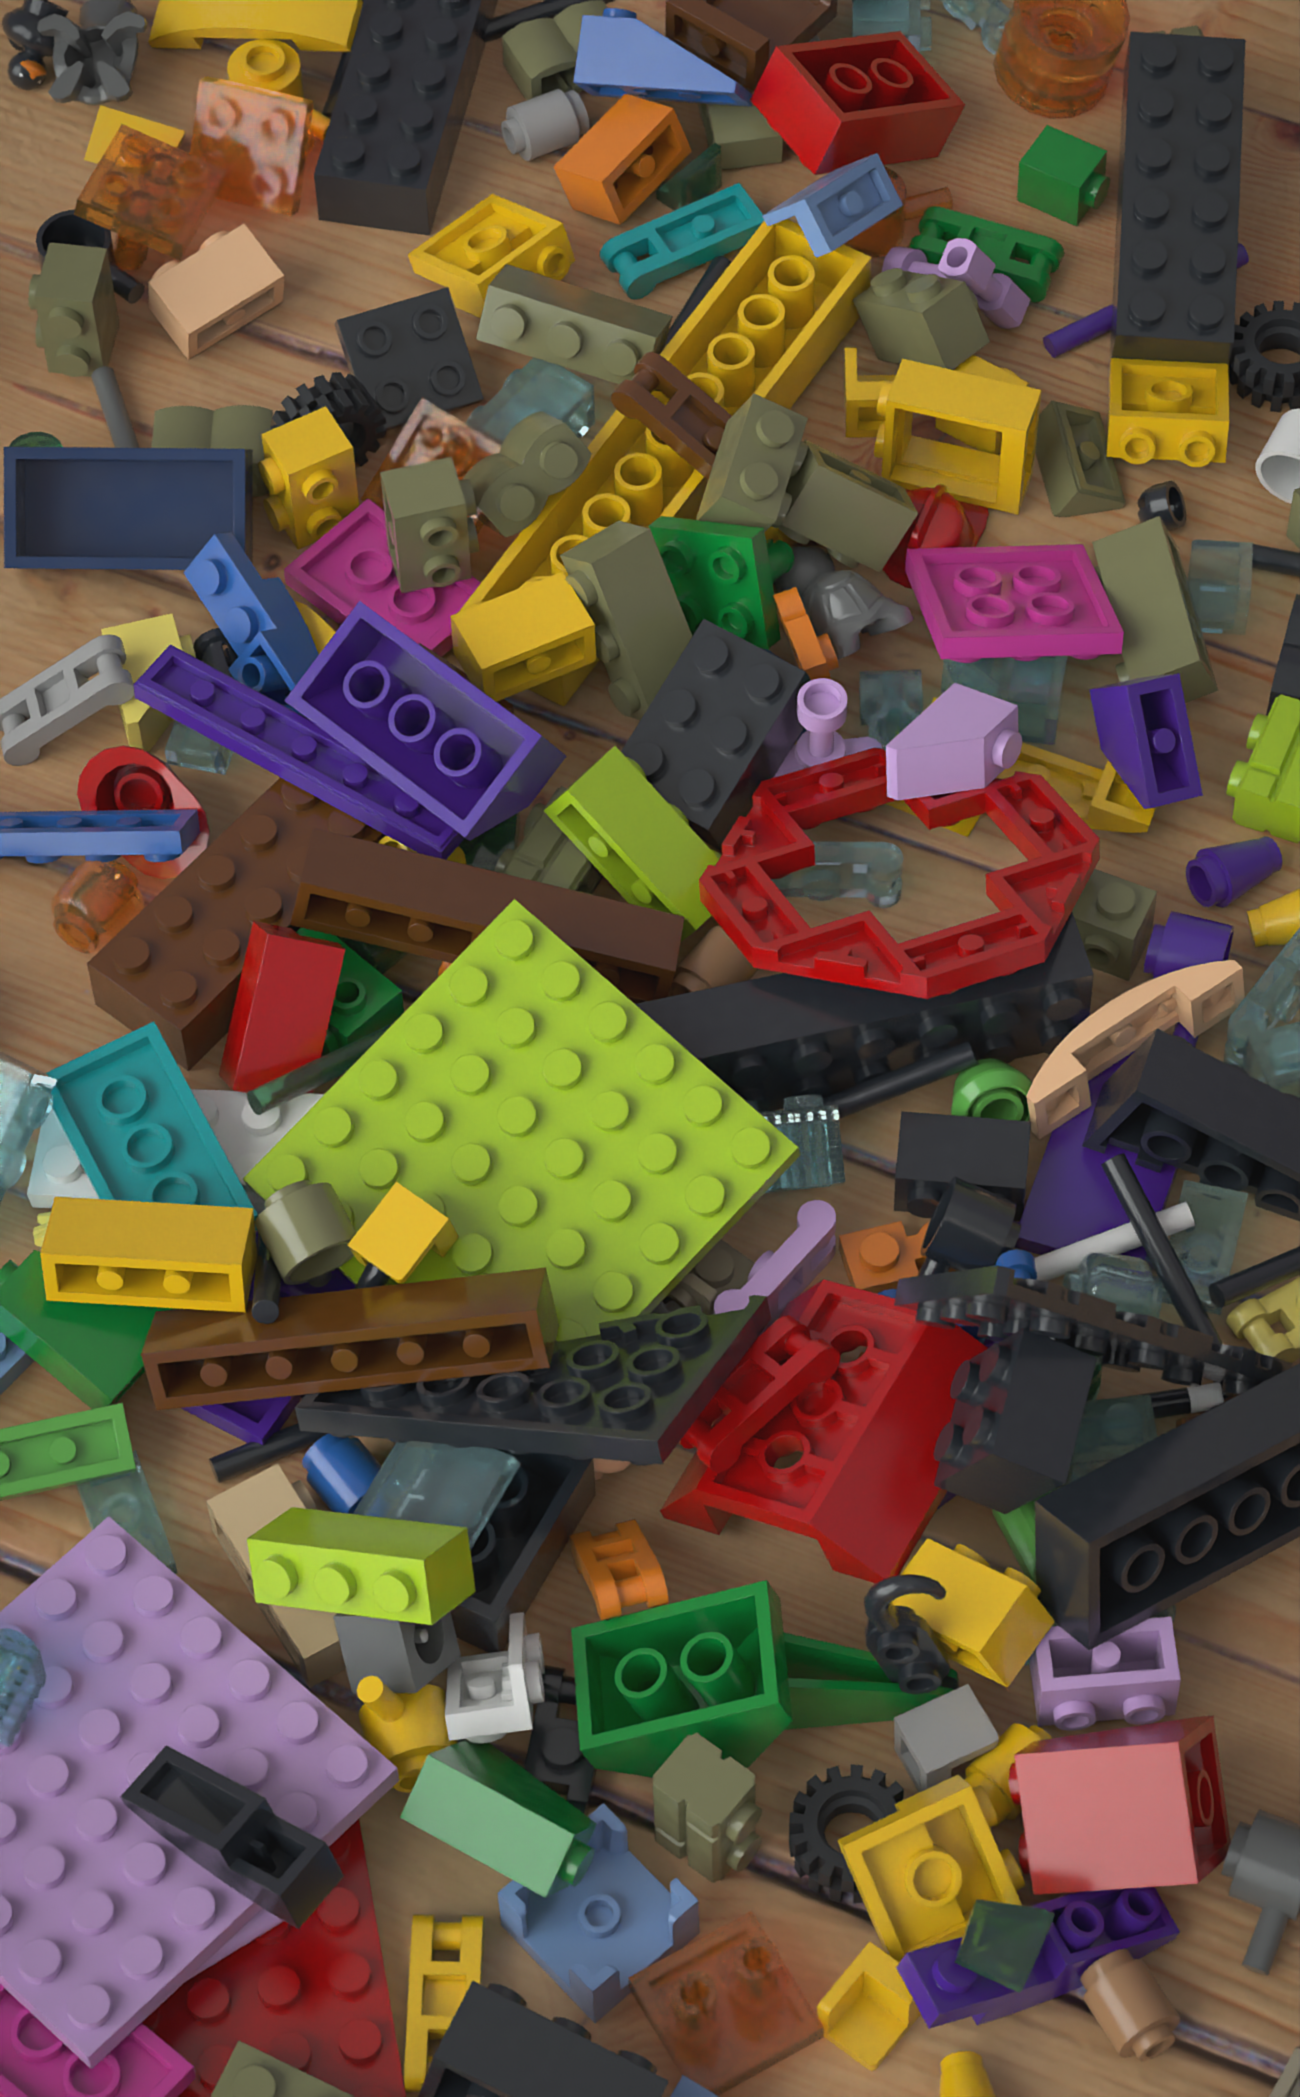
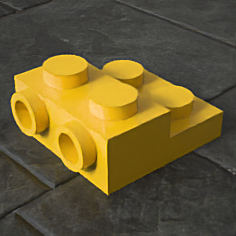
M493 193L407 254L415 274L448 287L456 308L479 318L482 315L488 285L506 264L560 281L567 275L570 265L576 261L562 222Z
M1110 359L1106 457L1121 458L1131 464H1143L1151 459L1175 460L1191 467H1203L1210 462L1226 463L1229 431L1228 364Z
M959 1775L953 1776L896 1803L895 1807L898 1812L837 1840L885 1953L899 1963L908 1952L995 1928L1025 1913L1016 1892L1025 1887L1022 1873L1008 1848L1001 1851L998 1850L989 1829L998 1824L994 1807L981 1785L972 1788Z

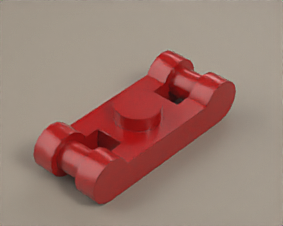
M786 1315L779 1318L755 1340L680 1440L679 1444L687 1449L696 1448L698 1459L714 1472L720 1473L728 1470L738 1460L742 1446L812 1382H825L836 1372L840 1363V1352L822 1338H810L808 1327L794 1316ZM782 1359L787 1360L782 1366L778 1364ZM724 1413L726 1416L712 1427V1422Z

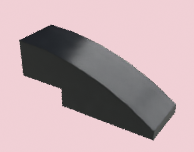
M167 1745L120 1796L126 1807L193 1861L246 1898L297 1929L303 1925L344 1877L326 1842L276 1816L265 1797Z

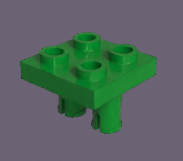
M660 516L648 526L692 636L702 620L705 619L761 649H770L781 639L776 603L773 597V582L789 572L795 563L793 550L786 542L782 540L773 542V539L766 540L764 528Z

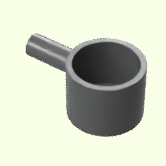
M1259 1809L1252 1825L1242 1821L1239 1822L1228 1849L1221 1874L1233 1878L1229 1891L1230 1897L1262 1908L1242 1966L1254 1972L1269 1975L1288 1920L1297 1921L1300 1915V1824Z

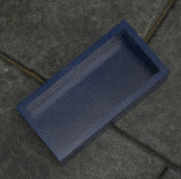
M4 447V568L186 570L214 534L232 532L253 564V450Z

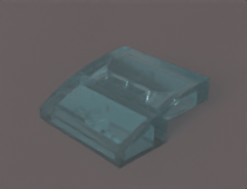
M416 1441L395 1443L353 1514L467 1527L471 1550L521 1464L512 1455L491 1448H453L448 1444Z

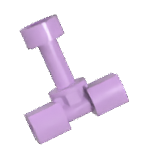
M958 238L948 241L939 265L927 263L926 256L921 250L899 246L892 248L887 253L883 262L882 272L893 268H901L903 271L926 275L935 274L938 277L965 281L977 298L978 308L996 326L1010 329L1020 326L1030 302V298L1009 277L993 273L996 266L995 263L974 242L968 239Z
M818 678L807 682L801 687L797 696V717L800 724L808 731L800 736L796 745H793L774 777L867 749H882L880 735L843 739L836 732L844 724L847 717V694L839 683L831 679Z

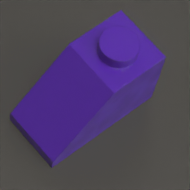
M1180 673L1141 677L1089 689L1101 751L1144 809L1203 796Z

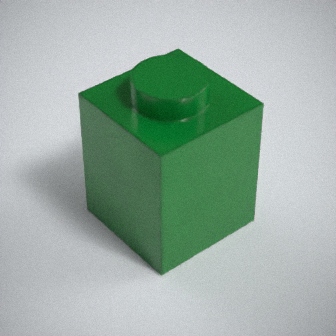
M1046 125L1019 161L1017 201L1077 227L1090 208L1098 209L1108 193L1110 178L1105 176L1107 150Z

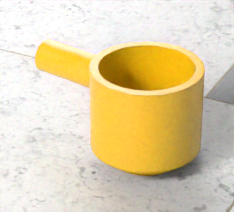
M275 39L252 40L238 47L231 54L227 64L232 110L238 122L251 130L259 132L278 131L295 123L324 141L331 119L305 104L301 64L297 52L288 44Z
M367 1676L360 1681L357 1687V1695L364 1703L358 1713L363 1737L398 1768L399 1781L392 1788L399 1792L411 1793L428 1754L458 1743V1740L449 1741L445 1719L446 1693L442 1688L426 1684L417 1693H394L378 1677Z

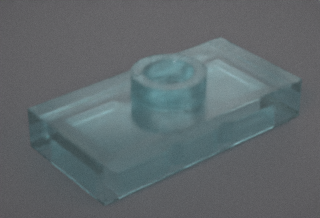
M1184 1180L1178 1204L1187 1202L1195 1226L1172 1234L1170 1242L1205 1310L1208 1313L1221 1315L1222 1308H1218L1213 1304L1208 1289L1211 1283L1228 1277L1231 1274L1248 1193ZM1160 1280L1156 1301L1172 1304Z
M136 1450L133 1451L136 1472L76 1484L91 1531L109 1516L173 1573H178Z

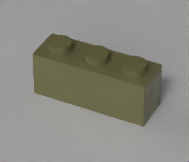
M506 264L488 285L476 339L620 384L622 381L631 380L635 376L634 367L645 353L655 352L660 354L664 350L673 316Z
M1155 517L1092 542L1098 566L1094 567L1124 631L1122 645L1124 662L1116 665L1119 681L1124 682L1141 677L1180 673L1185 703L1218 691L1179 548L1161 517Z
M617 521L560 556L568 574L565 580L573 587L595 624L596 656L603 661L611 684L608 686L609 695L616 708L622 714L641 720L691 640L692 634L650 528Z

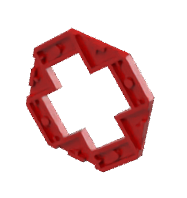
M871 748L761 781L752 795L753 807L746 817H738L721 844L722 856L715 866L708 865L700 877L699 891L702 904L753 968L929 999L939 995L951 994L958 989L998 976H1007L1015 973L1017 970L1045 962L1100 860V838L1042 775L1016 771L1011 777L1004 779L995 778L985 788L905 799L903 801L929 830L952 826L961 820L986 813L1027 858L1028 861L985 874L986 895L1000 912L901 943H897L870 910L810 928L771 879H780L792 872L816 865L815 844L803 830L813 829L821 823L850 814L868 812L877 806L896 801L887 797L886 749Z

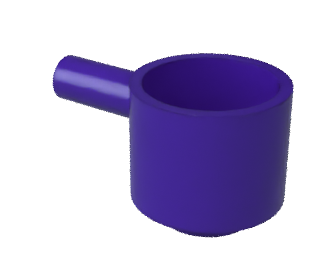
M1171 911L1166 926L1161 924L1154 925L1143 972L1154 975V979L1190 966L1227 961L1231 950L1234 926ZM1180 1022L1176 1023L1173 1035L1184 1038L1196 1048L1199 1035L1194 1038Z

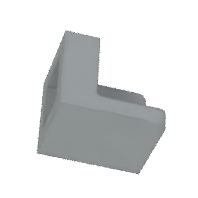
M969 1684L894 1718V1750L919 1793L951 1778V1768L998 1746V1733Z

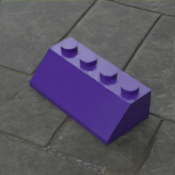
M361 601L357 603L284 700L469 841L529 807L566 758L565 754L542 735Z

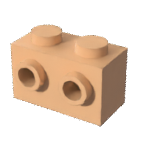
M242 224L229 233L227 231H219L213 234L201 245L198 252L181 262L179 260H172L161 266L148 282V308L189 360L283 302L284 274L247 226Z

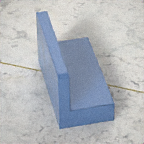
M878 153L831 171L768 211L762 217L766 225L770 226L795 216L817 258L834 251L903 206Z

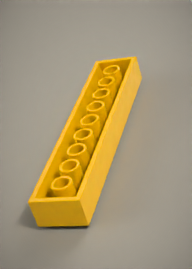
M785 219L767 226L764 221L660 355L732 416L754 393L790 410L860 316L853 299L871 287L872 257L843 244L834 251L816 258L799 224ZM653 391L651 393L664 405L670 400L660 391ZM616 410L587 448L592 454L583 473L564 490L549 495L539 516L520 532L459 612L473 603L486 602L519 589L523 584L534 579H544L561 571L567 577L568 574L560 555L617 521L649 528L648 526L660 516L696 520L708 480L638 419L628 418ZM596 656V662L529 688V690L561 706H565L600 659Z

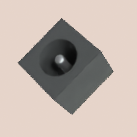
M451 1612L447 1613L433 1625L340 1613L333 1616L352 1694L357 1693L358 1684L367 1676L378 1677L394 1693H417L461 1657Z

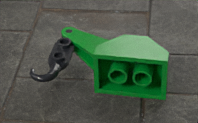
M914 1574L896 1575L883 1579L873 1585L864 1597L865 1613L868 1617L865 1627V1639L869 1651L783 1632L780 1598L767 1580L571 1628L580 1751L595 1769L653 1778V1775L687 1735L691 1736L695 1733H698L722 1750L723 1760L731 1757L745 1768H748L784 1730L894 1721L895 1717L960 1688L959 1675L954 1669L949 1667L948 1654L926 1620L916 1615L913 1609L906 1606H894L892 1603L894 1599L900 1596L921 1593L928 1594L937 1600H942L946 1596V1589L937 1580Z

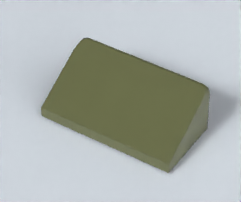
M1051 401L1039 415L1035 453L1053 515L1056 517H1071L1121 509L1126 502L1113 457H1106L1107 436L1100 412Z

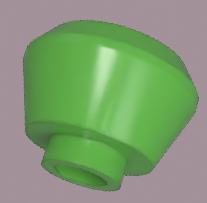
M993 1058L978 1060L979 1065L961 1071L956 1078L951 1115L1029 1121L1030 1116L1026 1096L1032 1081L1025 1074L1006 1062Z

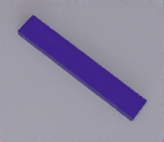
M171 644L134 683L136 699L420 854L447 860L465 839L464 836L309 719Z

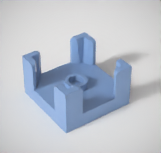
M604 1803L588 1816L597 1823L588 1843L590 1847L595 1849V1853L586 1874L575 1887L569 1885L563 1890L545 1898L512 1880L498 1892L501 1926L594 2023L600 2020L700 1933L699 1900L677 1878L670 1882V1893L628 1850L627 1828Z

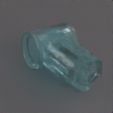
M921 669L859 671L861 726L867 725L869 737L880 742L884 751H886V745L923 712Z

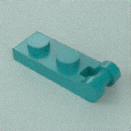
M737 183L611 238L603 245L599 255L609 271L620 275L619 284L630 299H641L651 293L656 284L711 261L715 256H722L745 246L764 222L763 213L742 185ZM649 253L650 257L638 262L637 257Z

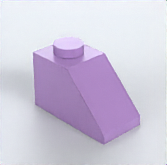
M958 683L951 685L886 745L887 797L895 800H905L985 788L1005 768L1008 769L1013 766L1019 757L1022 748V736L1018 733V705Z

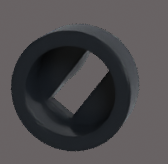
M1174 481L1153 485L1146 489L1138 498L1137 504L1140 509L1138 517L1141 523L1160 516L1168 531L1185 525V502L1178 485Z

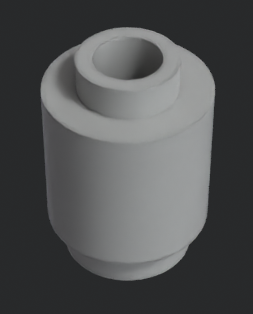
M556 89L508 107L506 110V120L501 123V131L509 151L512 154L519 153L524 160L530 161L577 143L579 136L589 131V118L585 105L576 91L570 90L564 93L560 89Z

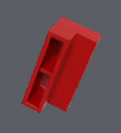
M253 921L219 1070V1076L233 1091L271 1097L279 1092L313 1094L346 950L339 943L302 936L292 928Z

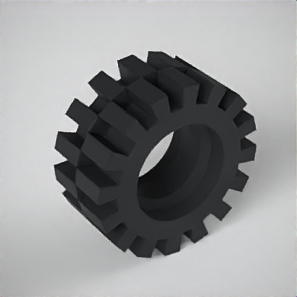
M1274 301L1272 311H1268L1265 304L1262 303L1254 307L1253 316L1246 311L1240 317L1239 325L1235 324L1234 345L1228 366V378L1231 385L1237 384L1236 393L1242 399L1252 393L1251 405L1261 408L1265 400L1271 402L1270 411L1281 412L1282 403H1288L1290 410L1300 409V361L1292 364H1279L1261 355V353L1272 349H1285L1300 355V303L1294 302L1292 310H1284V301Z
M341 372L332 373L329 382L324 375L315 377V386L308 389L305 383L296 388L299 393L298 397L293 399L287 396L281 402L286 411H275L272 419L276 424L270 426V430L326 406L353 446L354 461L361 467L369 461L365 455L367 451L376 453L381 446L377 439L385 438L387 430L383 426L387 424L385 416L361 380L358 381L356 376L348 374L344 378Z
M851 1764L850 1776L841 1777L839 1766L827 1769L826 1781L821 1782L818 1776L815 1775L807 1781L806 1794L799 1791L793 1801V1812H790L789 1819L790 1857H794V1869L801 1878L807 1874L809 1876L808 1887L817 1894L825 1886L829 1888V1900L841 1903L843 1892L853 1893V1904L864 1903L844 1855L829 1845L825 1837V1829L833 1818L844 1813L863 1814L873 1822H876L898 1812L895 1804L903 1801L904 1789L897 1781L890 1787L886 1786V1773L874 1769L871 1779L863 1777V1765Z

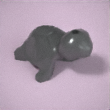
M130 0L86 1L80 8L79 24L81 27L70 19L57 14L50 15L39 21L37 29L42 36H54L53 65L57 79L48 93L55 102L67 103L76 101L87 105H99L112 100L125 101L131 97L133 91L130 82L136 66L139 48L137 33L144 32L147 29V22L143 16L137 14V9Z
M795 546L791 548L795 557L793 568L773 582L778 593L794 587L797 588L816 637L827 633L838 659L851 655L860 649V631L862 634L869 632L870 636L898 629L914 619L907 606L898 604L891 598L885 597L871 582L857 572L849 570L835 571V565L830 554L820 547Z

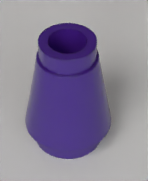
M1268 836L1201 849L1197 852L1195 859L1190 860L1186 866V879L1189 889L1194 898L1205 907L1213 905L1221 908L1226 907L1273 873L1280 871L1283 864L1282 854L1276 842Z

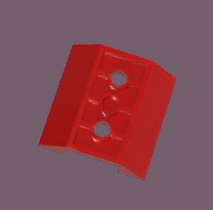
M825 1279L821 1280L787 1303L779 1318L786 1315L794 1316L808 1327L810 1338L824 1339L840 1352V1355L853 1351L859 1346L867 1347L865 1353L854 1361L840 1362L836 1372L825 1382H812L742 1446L738 1460L728 1470L720 1473L714 1472L698 1459L696 1451L660 1509L663 1518L720 1535L731 1515L736 1514L817 1539L833 1571L875 1584L883 1579L899 1575L947 1493L946 1490L934 1486L939 1461H936L934 1458V1450L937 1439L945 1425L950 1422L956 1399L951 1398L950 1395L954 1375L965 1360L975 1357L988 1348L958 1325L955 1326V1329H944L915 1322L916 1311L894 1306L895 1298ZM782 1359L778 1364L782 1366L787 1360ZM722 1413L715 1420L712 1427H714L718 1422H720L726 1415ZM796 1451L803 1452L801 1459L791 1467L784 1469L773 1468L779 1458L792 1455Z

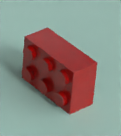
M901 31L776 46L750 99L767 119L769 126L780 134L798 155L800 162L814 175L830 173L835 169L878 153L883 165L937 158L965 107V103Z

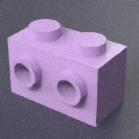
M1171 1617L1148 1618L1091 1650L1085 1648L1060 1626H1052L1030 1656L1029 1664L1038 1726L1055 1725L1062 1730H1080L1092 1726L1096 1721L1124 1719L1130 1724L1144 1725L1157 1722L1166 1715H1175L1181 1678Z

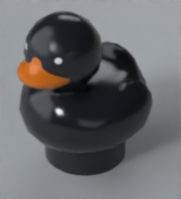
M24 0L22 7L15 8L5 14L2 19L4 33L7 35L12 47L22 51L14 55L8 63V77L13 85L19 89L32 90L42 84L47 74L43 58L53 56L55 42L54 36H42L37 29L38 23L41 19L53 14L67 17L68 10L48 0Z

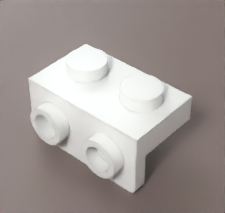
M524 1612L510 1614L508 1651L464 1656L448 1666L445 1719L449 1741L467 1739L472 1743H489L501 1739L506 1733L532 1730L533 1704L544 1702L542 1674H545V1665L540 1633L527 1634Z

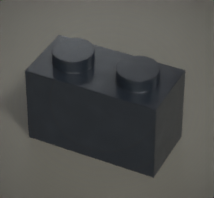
M901 1111L895 1173L894 1211L909 1212L920 1218H931L947 1185L953 1177H958L1015 1202L1016 1212L1013 1220L1020 1221L1025 1205L1031 1122Z

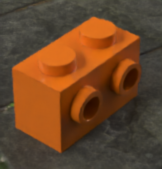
M625 93L556 163L554 169L573 210L621 225L692 150L674 108Z

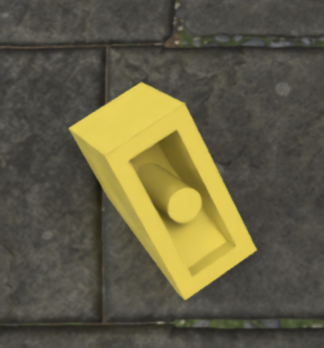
M173 613L101 629L102 635H115L122 640L126 653V661L122 666L123 669L130 672L133 684L170 644L196 658L190 634L178 635ZM135 695L128 702L118 705L129 746L141 748L147 752L151 750L174 720L136 699Z

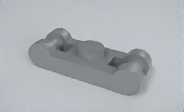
M102 635L94 638L0 699V730L4 732L0 743L3 757L7 764L22 766L33 762L40 754L39 748L103 707L107 705H120L133 698L134 684L130 672L123 669L122 665L126 661V653L123 642L118 636ZM97 672H99V675H97V676L94 677L93 679H91V680L88 679V678L91 677L92 675H94V674H96Z

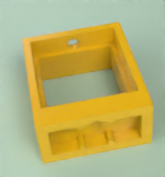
M902 359L894 381L885 380L883 382L877 403V415L885 417V422H882L879 427L874 447V457L882 458L881 477L908 490L924 487L934 488L936 485L942 484L946 486L948 493L954 496L957 501L1018 515L1033 475L1041 390ZM913 412L1002 432L1001 453L996 455L912 436Z

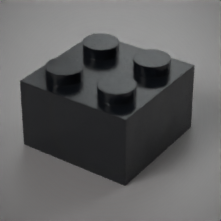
M1023 1328L999 1343H994L990 1348L975 1357L965 1360L957 1369L951 1384L950 1395L951 1398L956 1399L951 1420L942 1429L935 1445L934 1458L936 1461H939L934 1486L1006 1515L1066 1484L1097 1358L1044 1335L1030 1332L1027 1328Z

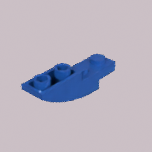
M232 532L214 534L184 571V575L238 655V658L228 670L235 680L304 716L284 700L319 655L310 631L280 577L262 579Z

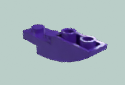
M1155 1887L1083 1891L1035 1904L1023 1920L908 1952L896 1968L929 2029L972 2016L976 2025H980L1036 2006L1082 1987L1083 1985L1080 1981L1082 1974L1093 1963L1111 1952L1127 1949L1134 1960L1140 1959L1175 1940L1180 1931Z

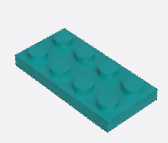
M154 1021L37 1077L98 1199L253 1208L254 1221L258 1217Z

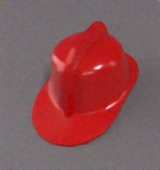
M938 484L934 488L905 489L918 515L882 570L890 580L905 588L912 589L905 572L907 549L976 547L986 528L989 516L987 507L957 501L954 496L948 493L946 486Z
M125 745L106 748L89 759L79 775L77 796L81 811L197 809L200 834L180 857L165 862H150L145 860L144 855H122L144 875L159 879L175 878L208 847L210 829L206 812L195 795L182 783L169 764L144 749Z

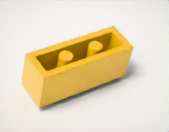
M55 1197L40 1252L46 1301L246 1313L257 1260L253 1208Z

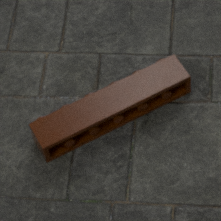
M313 828L290 925L453 963L515 899L634 1004L668 997L676 972L685 917Z
M546 1268L280 1297L278 1318L269 1324L259 1323L253 1318V1301H248L246 1313L195 1309L156 1311L141 1356L156 1411L550 1368L559 1322Z

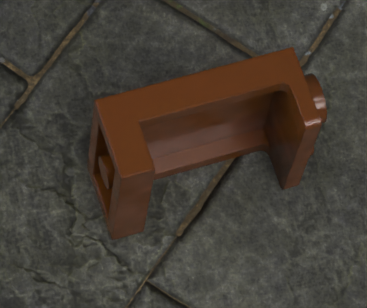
M666 0L665 37L754 92L776 46L809 42L837 16L838 0Z

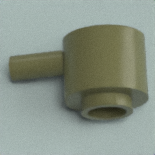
M302 1180L285 1186L265 1201V1209L255 1220V1227L284 1283L287 1285H298L308 1282L314 1287L325 1286L331 1280L332 1271L354 1257L348 1244L357 1232L330 1183L312 1184L310 1180Z

